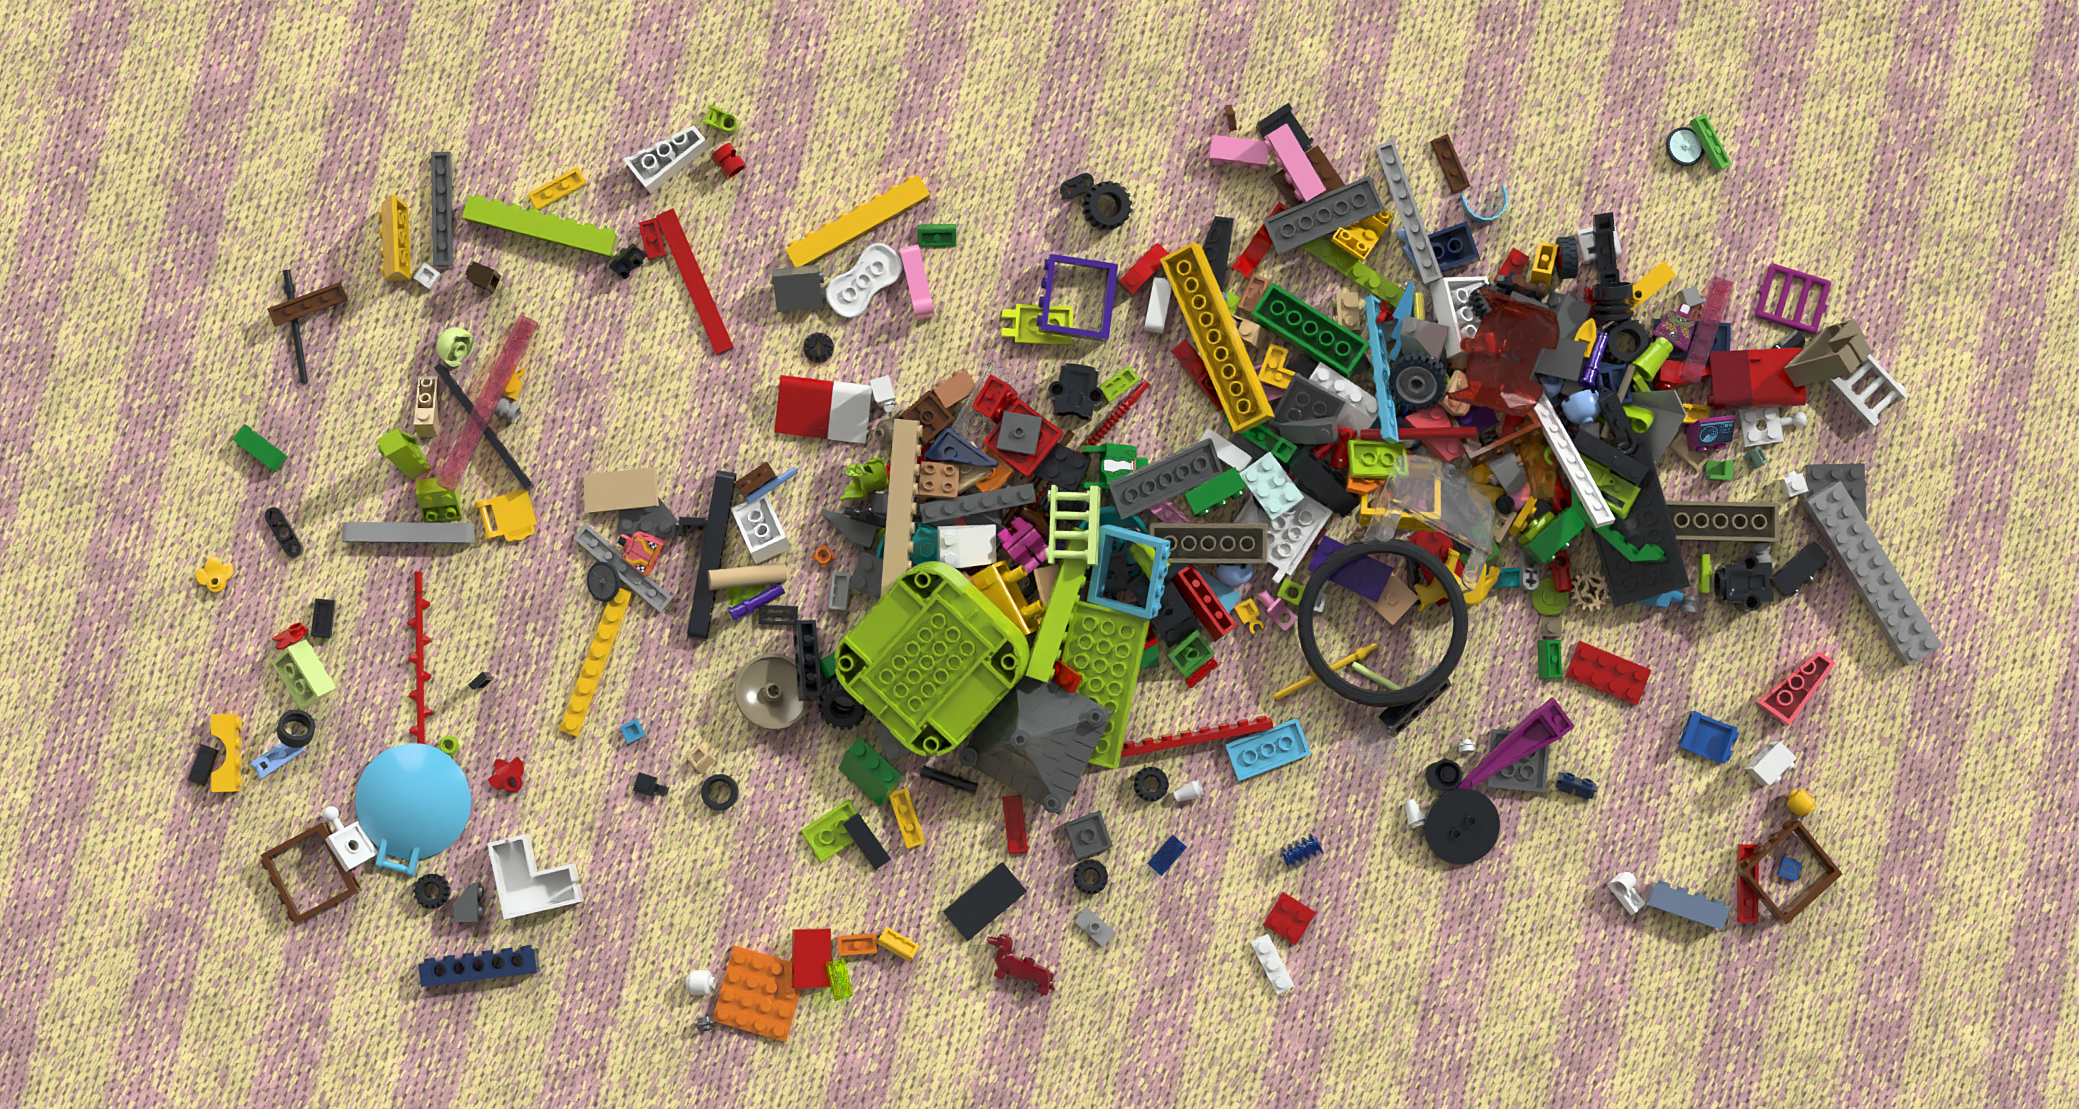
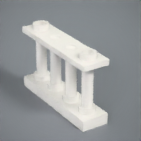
M1869 354L1866 357L1865 364L1846 381L1840 377L1834 380L1830 378L1825 381L1869 428H1872L1880 422L1877 418L1878 414L1896 397L1902 400L1908 397L1904 386L1896 383ZM1872 369L1878 378L1862 393L1856 395L1851 390V386L1867 371ZM1885 383L1891 392L1873 409H1868L1864 404V400Z

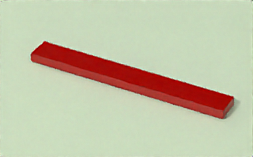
M674 208L656 215L716 355L734 348Z

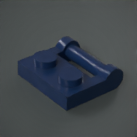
M1626 364L1600 368L1599 374L1595 377L1598 394L1600 385L1604 386L1602 374L1607 376L1609 390L1618 393L1627 371ZM1630 384L1622 404L1633 402Z

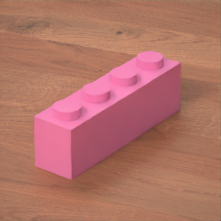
M1287 123L1265 136L1266 141L1264 143L1266 147L1275 154L1274 160L1276 164L1285 171L1284 177L1288 184L1292 183L1295 188L1294 194L1299 201L1307 202L1326 190Z

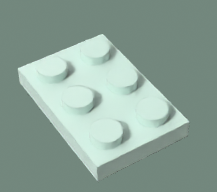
M1271 452L1239 473L1245 485L1272 521L1304 500L1303 495Z

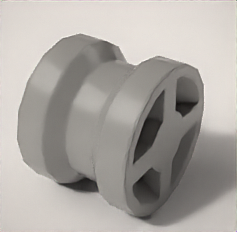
M1683 595V605L1680 607V611L1699 614L1698 605L1701 603V598Z

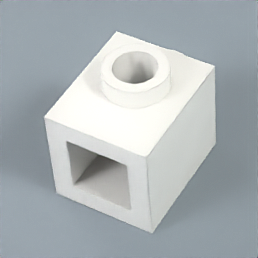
M1793 471L1784 474V479L1778 480L1784 498L1808 491L1803 473L1796 474Z

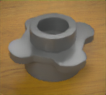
M710 1016L698 1018L697 1024H695V1027L700 1029V1031H710L712 1027L716 1026L713 1018Z

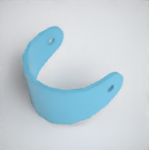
M1501 186L1503 208L1499 215L1493 218H1482L1475 215L1469 209L1464 195L1461 194L1460 199L1465 214L1472 221L1478 223H1489L1496 220L1506 210L1508 204L1505 186Z

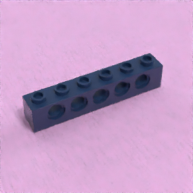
M532 945L520 946V950L513 951V948L510 947L501 949L500 953H493V950L481 951L482 955L474 956V952L464 953L462 958H455V955L443 956V960L436 961L435 957L425 958L423 963L418 964L421 987L536 973L540 971L538 949L532 948ZM515 955L522 958L520 966H517L513 961ZM496 958L502 960L503 965L501 968L495 966L494 960ZM477 960H480L483 963V969L481 971L477 970L475 967V962ZM457 963L463 964V973L457 972ZM438 965L443 966L445 969L443 976L437 973Z

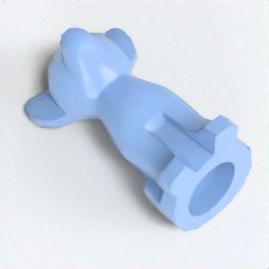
M1548 375L1546 377L1541 376L1539 380L1542 382L1541 387L1551 405H1556L1557 399L1555 396L1560 392L1564 379Z

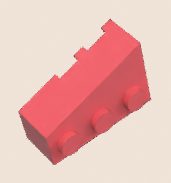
M1436 403L1432 408L1430 406L1427 410L1422 409L1408 415L1401 422L1408 428L1452 427L1442 405ZM1420 439L1443 466L1460 459L1465 454L1459 439Z

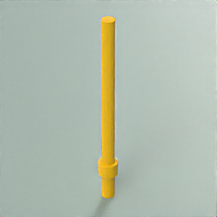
M1375 641L1364 648L1359 647L1354 650V653L1329 666L1333 671H1336L1357 659L1361 660L1367 657V654L1379 649V646ZM1313 673L1273 695L1277 701L1319 678Z

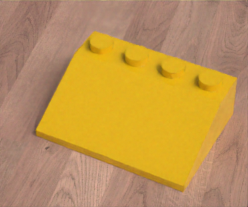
M391 195L381 203V209H379V219L382 220V228H380L379 233L380 238L383 239L380 254L381 258H384L381 274L388 282L411 281L408 205L397 195Z

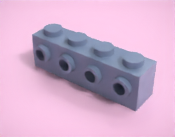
M1658 880V883H1651L1645 904L1723 930L1730 910L1729 907L1724 906L1725 902L1714 899L1713 902L1706 900L1707 896L1696 892L1695 896L1687 894L1688 889L1677 886L1676 890L1669 887L1670 883Z

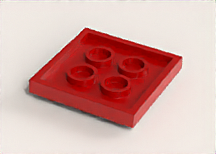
M1018 398L1008 412L1042 417L1035 456L997 450L1002 419L982 443L1025 477L1029 478L1064 435V432Z

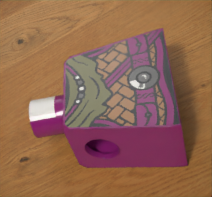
M1680 304L1677 312L1669 310L1650 337L1653 340L1663 337L1673 345L1674 350L1681 353L1687 351L1695 324L1694 320L1687 317L1691 308L1685 304Z

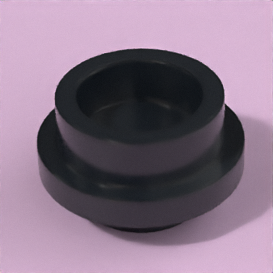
M1503 495L1497 498L1496 508L1500 513L1507 515L1513 511L1515 503L1510 496Z

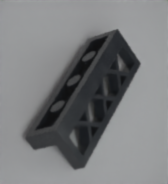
M1432 666L1414 684L1427 677L1437 666ZM1447 679L1427 696L1409 704L1388 707L1378 717L1396 737L1452 684Z

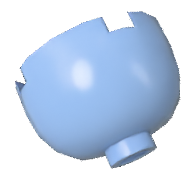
M1585 390L1569 396L1570 400L1567 403L1564 400L1561 404L1567 419L1575 424H1583V426L1592 424L1601 412L1597 402L1599 399L1597 391L1591 393V390Z
M1215 563L1216 576L1223 584L1229 585V588H1240V585L1250 580L1253 573V563Z

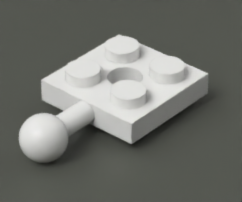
M1778 407L1738 409L1744 447L1782 442L1784 439L1781 426L1793 424L1796 427H1802L1807 422V417L1803 412H1796L1792 417L1780 418ZM1758 420H1762L1766 424V428L1763 431L1756 428Z
M329 806L323 811V817L325 820L332 822L337 832L325 840L344 870L347 872L376 856L378 852L359 822L357 821L344 828L338 819V809ZM348 843H352L355 846V850H351Z

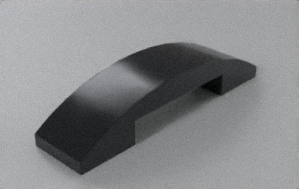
M1613 212L1593 214V243L1599 284L1620 282L1619 269H1617Z

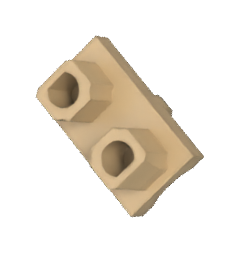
M1514 511L1507 515L1500 513L1498 521L1504 523L1502 529L1493 526L1489 531L1496 543L1501 547H1504L1507 540L1513 543L1516 537L1519 538L1522 535L1520 532H1518L1516 537L1509 534L1513 523L1518 517V514Z

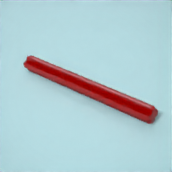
M1476 427L1397 428L1399 440L1476 438L1477 436ZM1361 429L1360 439L1362 441L1384 440L1380 429Z

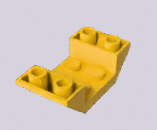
M1385 210L1380 214L1344 229L1340 227L1331 239V242L1363 263L1394 216Z

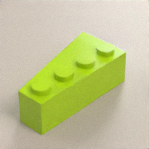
M396 428L376 439L379 444L377 449L382 456L385 455L411 480L432 469L414 436Z

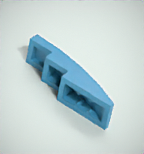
M1409 282L1392 315L1393 318L1398 320L1390 338L1396 340L1388 356L1393 361L1396 360L1402 347L1400 332L1404 317L1411 315L1413 304L1412 282Z

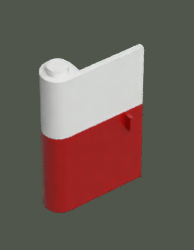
M781 375L774 433L866 444L870 403L875 401L872 387L869 385Z

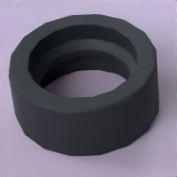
M289 710L279 718L276 730L277 737L281 743L288 747H304L313 739L316 727L315 721L305 711ZM296 721L305 725L308 731L303 736H294L287 733L284 726L289 722Z
M714 774L708 777L701 788V797L704 804L716 811L732 807L739 795L736 781L725 774ZM716 781H724L731 788V796L725 803H715L709 797V788Z

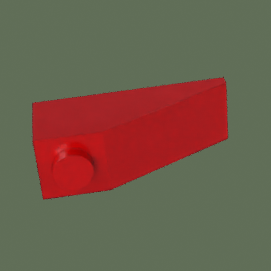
M1157 242L1119 280V285L1133 297L1162 266L1160 259L1170 253Z
M1665 360L1654 376L1653 387L1660 388L1662 391H1668L1708 380L1711 377L1710 367Z

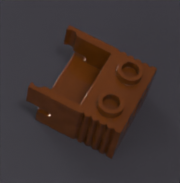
M934 389L927 391L915 404H912L909 409L900 415V419L920 421L923 431L922 437H919L918 441L924 447L937 438L946 426L949 427L958 419L957 415L954 418L933 395Z

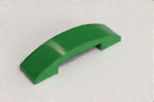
M1226 417L1224 423L1227 424L1230 428H1232L1228 418ZM1261 424L1240 434L1265 452H1271L1275 458L1286 464L1298 449V447L1283 437L1277 436Z

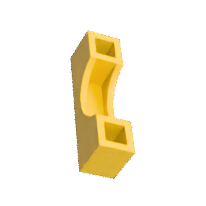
M239 714L211 715V734L220 738L226 747L225 762L218 770L211 773V792L240 791V787L243 785V779L240 776L239 768H242L243 763L242 757L239 756V749L242 748V738L239 737L242 720L239 718Z

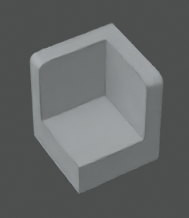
M1697 286L1684 288L1677 292L1681 304H1685L1690 308L1701 305L1706 301L1705 298L1701 299Z

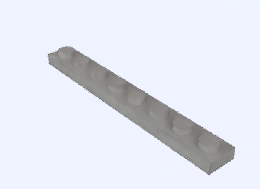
M1394 140L1375 147L1424 285L1426 286L1443 277Z

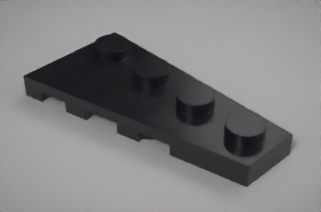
M1215 216L1202 249L1220 291L1224 292L1234 218Z

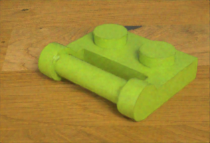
M1610 473L1616 485L1601 486L1598 489L1600 493L1604 491L1625 502L1622 508L1604 498L1609 509L1619 514L1620 518L1625 519L1641 489Z

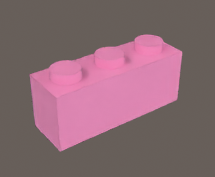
M1212 135L1209 161H1213L1212 164L1224 165V163H1229L1235 168H1242L1244 165L1250 166L1252 170H1262V168L1266 167L1268 148L1264 141Z

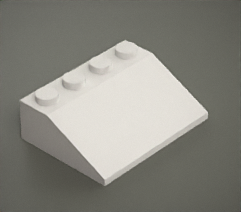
M1487 276L1448 277L1429 285L1438 324L1448 326L1444 342L1447 359L1485 354L1482 336L1499 332L1494 322L1495 318L1490 321L1480 320V316L1476 317V312L1471 311L1473 306H1469V302H1471L1469 300L1470 293L1484 284H1489ZM1485 298L1486 304L1490 307L1488 300Z
M1320 362L1309 380L1346 399L1336 419L1337 425L1341 429L1348 427L1353 431H1357L1355 438L1360 439L1361 429H1369L1378 416L1379 404L1377 399ZM1339 436L1337 437L1336 441L1334 442L1335 445H1338V443H1339V441H1340Z

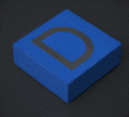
M1782 856L1776 875L1797 881L1802 863Z

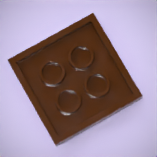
M1318 145L1305 153L1326 189L1312 199L1345 186ZM1281 169L1270 177L1291 208L1302 204V200L1299 201L1294 194L1295 188L1292 183L1288 184L1284 177L1285 171Z

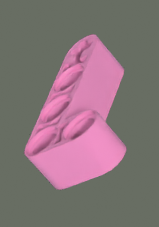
M919 245L900 248L916 319L921 320L933 317L935 312Z

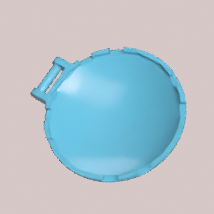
M419 743L398 745L376 756L362 773L356 790V812L363 831L380 848L376 868H386L406 873L409 877H414L419 859L431 857L444 851L464 831L471 812V791L461 767L442 750ZM388 854L410 860V864L406 866L387 861L385 858Z

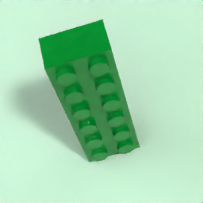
M1273 282L1251 313V320L1317 362H1322L1347 380L1369 350V342Z

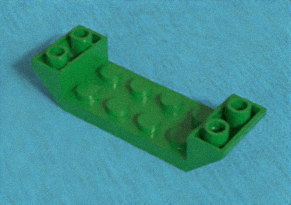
M1571 484L1572 508L1626 558L1634 563L1664 562L1666 560L1663 556L1665 552L1657 545L1653 544L1651 546L1646 544L1639 551L1634 545L1626 544L1624 542L1625 537L1618 531H1611L1609 529L1610 524L1595 528Z

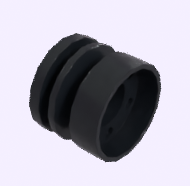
M1608 282L1592 285L1593 299L1602 300V303L1593 305L1594 310H1602L1594 313V319L1621 321L1634 317V310H1626L1634 307V303L1625 301V299L1633 297V283Z

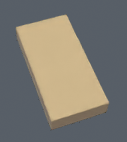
M1682 432L1668 446L1696 472L1710 458L1705 452L1696 453V450L1689 451L1686 435Z

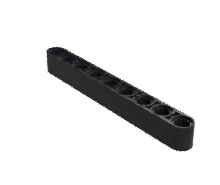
M717 470L687 631V638L701 641H707L708 639L707 632H709L712 617L710 613L713 612L716 590H709L707 571L718 570L721 567L722 558L720 557L723 556L724 538H726L729 523L727 519L730 517L731 500H733L736 484L734 481L736 482L737 473Z

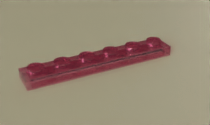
M1714 277L1680 375L1681 379L1699 384L1733 282Z

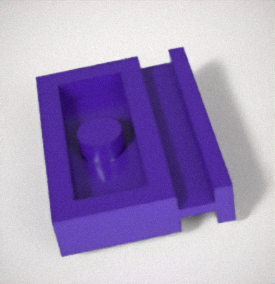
M1490 402L1469 410L1464 416L1455 417L1460 427H1476L1477 433L1499 423Z

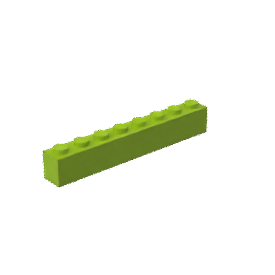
M474 194V197L469 195L467 197L462 215L465 221L613 258L618 236L614 233L613 229L603 227V230L597 229L596 225L585 223L584 225L577 224V220L571 218L562 220L559 219L558 215L548 213L547 216L542 215L539 210L532 208L529 211L523 210L522 206L517 204L507 206L501 200L493 199L488 201L485 200L486 197Z
M1077 527L1072 528V531L1085 532V530ZM1069 539L1065 551H1085V549H1088V541H1085V539ZM1062 558L1046 610L1044 611L1029 655V663L1024 676L1048 683V680H1052L1055 669H1053L1054 662H1058L1061 655V650H1059L1060 644L1064 643L1067 637V632H1065L1066 626L1072 622L1074 614L1071 612L1073 606L1078 604L1080 595L1077 594L1079 588L1084 586L1086 580L1084 576L1085 570L1090 568L1084 559Z

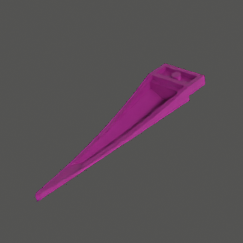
M1551 697L1538 709L1535 708L1455 788H1473L1509 765L1561 739L1575 727L1557 701Z

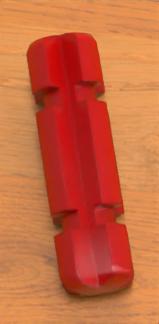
M1214 658L1208 660L1206 665L1201 666L1192 674V677L1190 676L1185 680L1189 688H1193L1211 670L1218 667V663Z

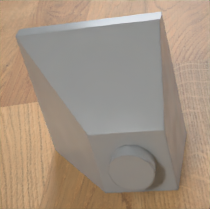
M1405 316L1400 332L1403 355L1407 353L1410 355L1411 352H1416V355H1418L1419 352H1424V356L1430 354L1431 358L1436 357L1439 363L1448 326Z

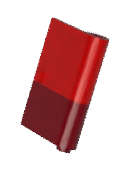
M1801 347L1709 352L1712 391L1710 395H1707V406H1710L1711 410L1805 406L1806 387L1804 385L1795 387L1784 370V367L1802 351Z

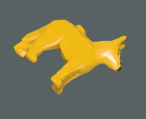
M1449 548V556L1445 566L1448 567L1460 585L1466 606L1472 607L1480 604L1488 591L1497 582L1501 569L1490 566L1489 573L1486 575V564L1477 560V572L1466 584L1454 573L1460 553ZM1436 577L1433 578L1429 586L1418 583L1413 585L1421 602L1418 607L1419 612H1422L1428 605L1437 602L1443 597L1448 599L1444 588Z

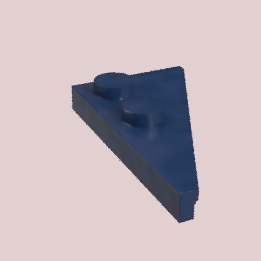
M947 426L924 454L925 458L929 460L997 468L999 466L998 462Z

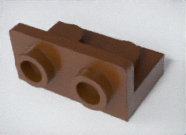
M764 462L736 481V485L746 498L777 478V475L769 463Z

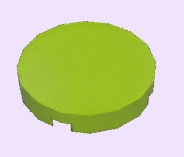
M1553 578L1539 580L1538 587L1530 593L1533 607L1539 613L1546 616H1554L1561 613L1569 602V591L1565 593L1554 591Z

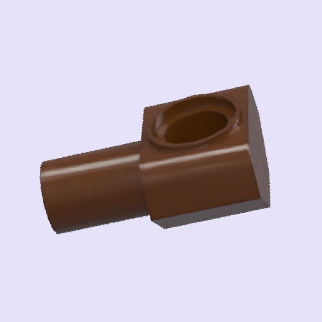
M1023 505L1018 513V517L1032 524L1036 531L1049 538L1050 512L1043 508L1038 513Z

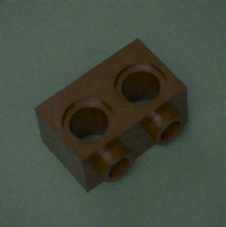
M473 261L472 265L468 266L465 273L466 279L473 285L492 293L495 292L501 279V275L497 271Z

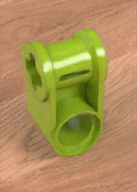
M708 106L705 119H702L701 123L729 135H734L739 131L740 125L735 116L716 106ZM728 121H734L733 127H725Z

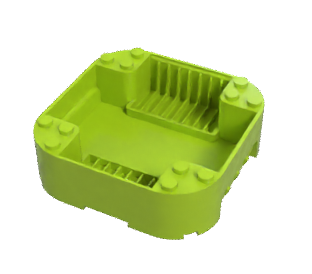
M930 561L914 566L895 580L894 585L861 621L841 639L836 648L834 658L836 663L835 672L844 689L891 730L890 733L916 754L939 756L950 752L959 745L1019 682L1028 667L1029 647L1021 630L957 569L942 562Z

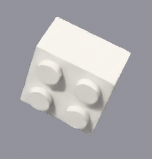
M1771 741L1744 769L1760 785H1775L1781 779L1780 775L1784 771H1789L1795 765L1794 761L1797 758L1780 741Z

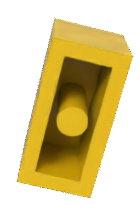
M1539 241L1530 283L1538 285L1540 281L1546 282V288H1549L1558 245Z

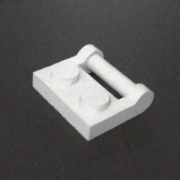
M1593 227L1576 231L1584 265L1595 261V254L1588 253V249L1594 247ZM1615 227L1613 235L1617 258L1622 256V251Z

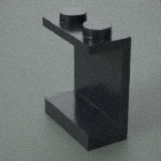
M1289 102L1256 124L1257 130L1266 141V135L1287 123L1303 152L1305 153L1312 148L1311 144H1313L1314 139L1312 137L1309 139L1293 115V108Z

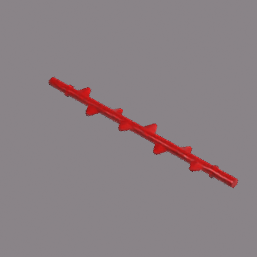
M415 571V591H413L415 593V617L409 620L407 625L415 629L416 653L409 656L408 661L416 664V690L409 693V697L417 702V725L409 729V733L417 737V743L426 745L425 718L432 714V710L424 706V682L431 679L432 675L424 671L423 646L430 643L431 638L423 634V610L430 607L431 604L423 599L422 571Z

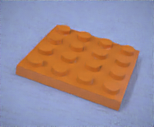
M734 945L712 1017L713 1021L787 1042L802 988H792V962Z

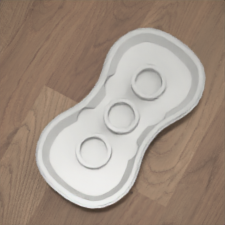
M875 243L866 247L856 265L850 271L830 281L826 288L828 304L836 313L845 318L860 315L866 309L871 297L879 289L894 283L901 275L902 262L893 249L883 243Z

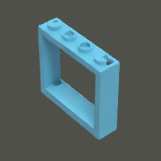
M1109 524L1100 526L1098 566H1093L1087 602L1147 619L1157 617L1158 610L1161 609L1160 599L1164 592V577L1168 571L1166 565L1167 559L1171 554L1169 552L1171 541ZM1113 536L1156 548L1146 609L1103 597Z

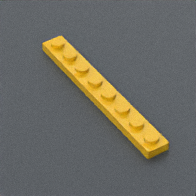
M620 588L616 597L608 601L559 728L560 731L578 737L633 592Z

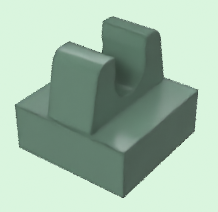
M1760 445L1751 449L1743 456L1744 460L1747 458L1753 460V463L1748 466L1749 469L1759 468L1769 462Z

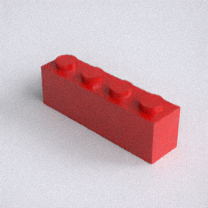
M1193 563L1170 579L1215 642L1237 626Z

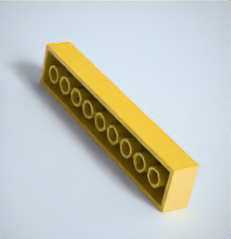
M1192 242L1161 258L1160 261L1233 432L1242 434L1274 418L1273 411L1202 246Z

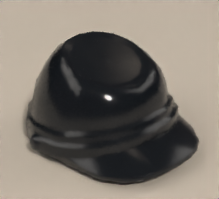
M1447 758L1430 764L1425 772L1428 785L1434 789L1451 790L1457 787L1463 778L1462 769L1459 764Z

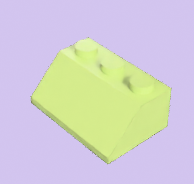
M306 639L287 647L272 662L301 711L323 699L336 688L333 680L326 673L323 664L318 660L312 646L309 645Z

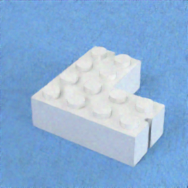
M530 834L487 843L504 919L584 901L581 886L576 884V881L579 880L576 863L537 871Z

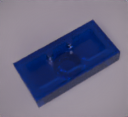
M1172 834L1147 864L1162 876L1187 846Z

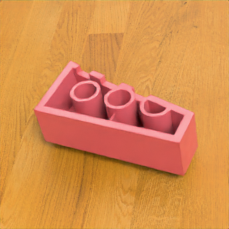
M1820 651L1817 652L1755 704L1786 727L1789 726L1836 662Z

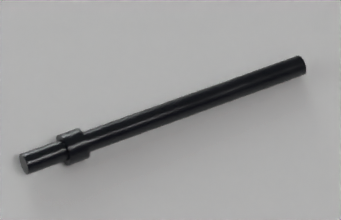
M283 270L285 282L283 289L284 294L287 295V301L295 298L294 293H296L295 284L292 283L291 270ZM296 319L291 321L300 383L302 384L308 383L299 321Z

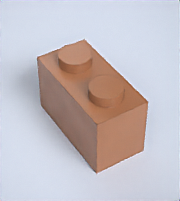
M960 369L952 374L953 378L948 381L943 379L935 385V394L947 410L979 391L967 370L962 371Z

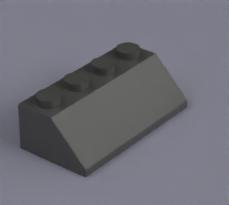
M1551 291L1546 305L1549 307L1543 321L1556 326L1551 336L1575 340L1579 328L1588 320L1593 306L1566 294Z

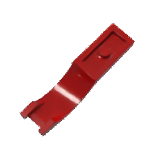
M1278 202L1268 218L1289 208ZM1264 223L1242 255L1231 267L1233 271L1236 269L1243 274V278L1246 280L1273 244Z

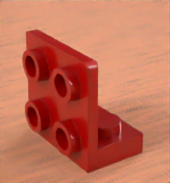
M990 374L971 408L990 418L997 425L1003 418L1004 411H1008L1018 399V392L1010 384Z

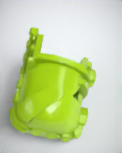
M876 457L870 458L865 464L856 463L846 467L844 472L848 477L852 478L853 483L844 488L845 495L841 496L840 500L843 502L847 499L860 500L861 498H868L869 492L886 487L889 481L885 462L881 458Z

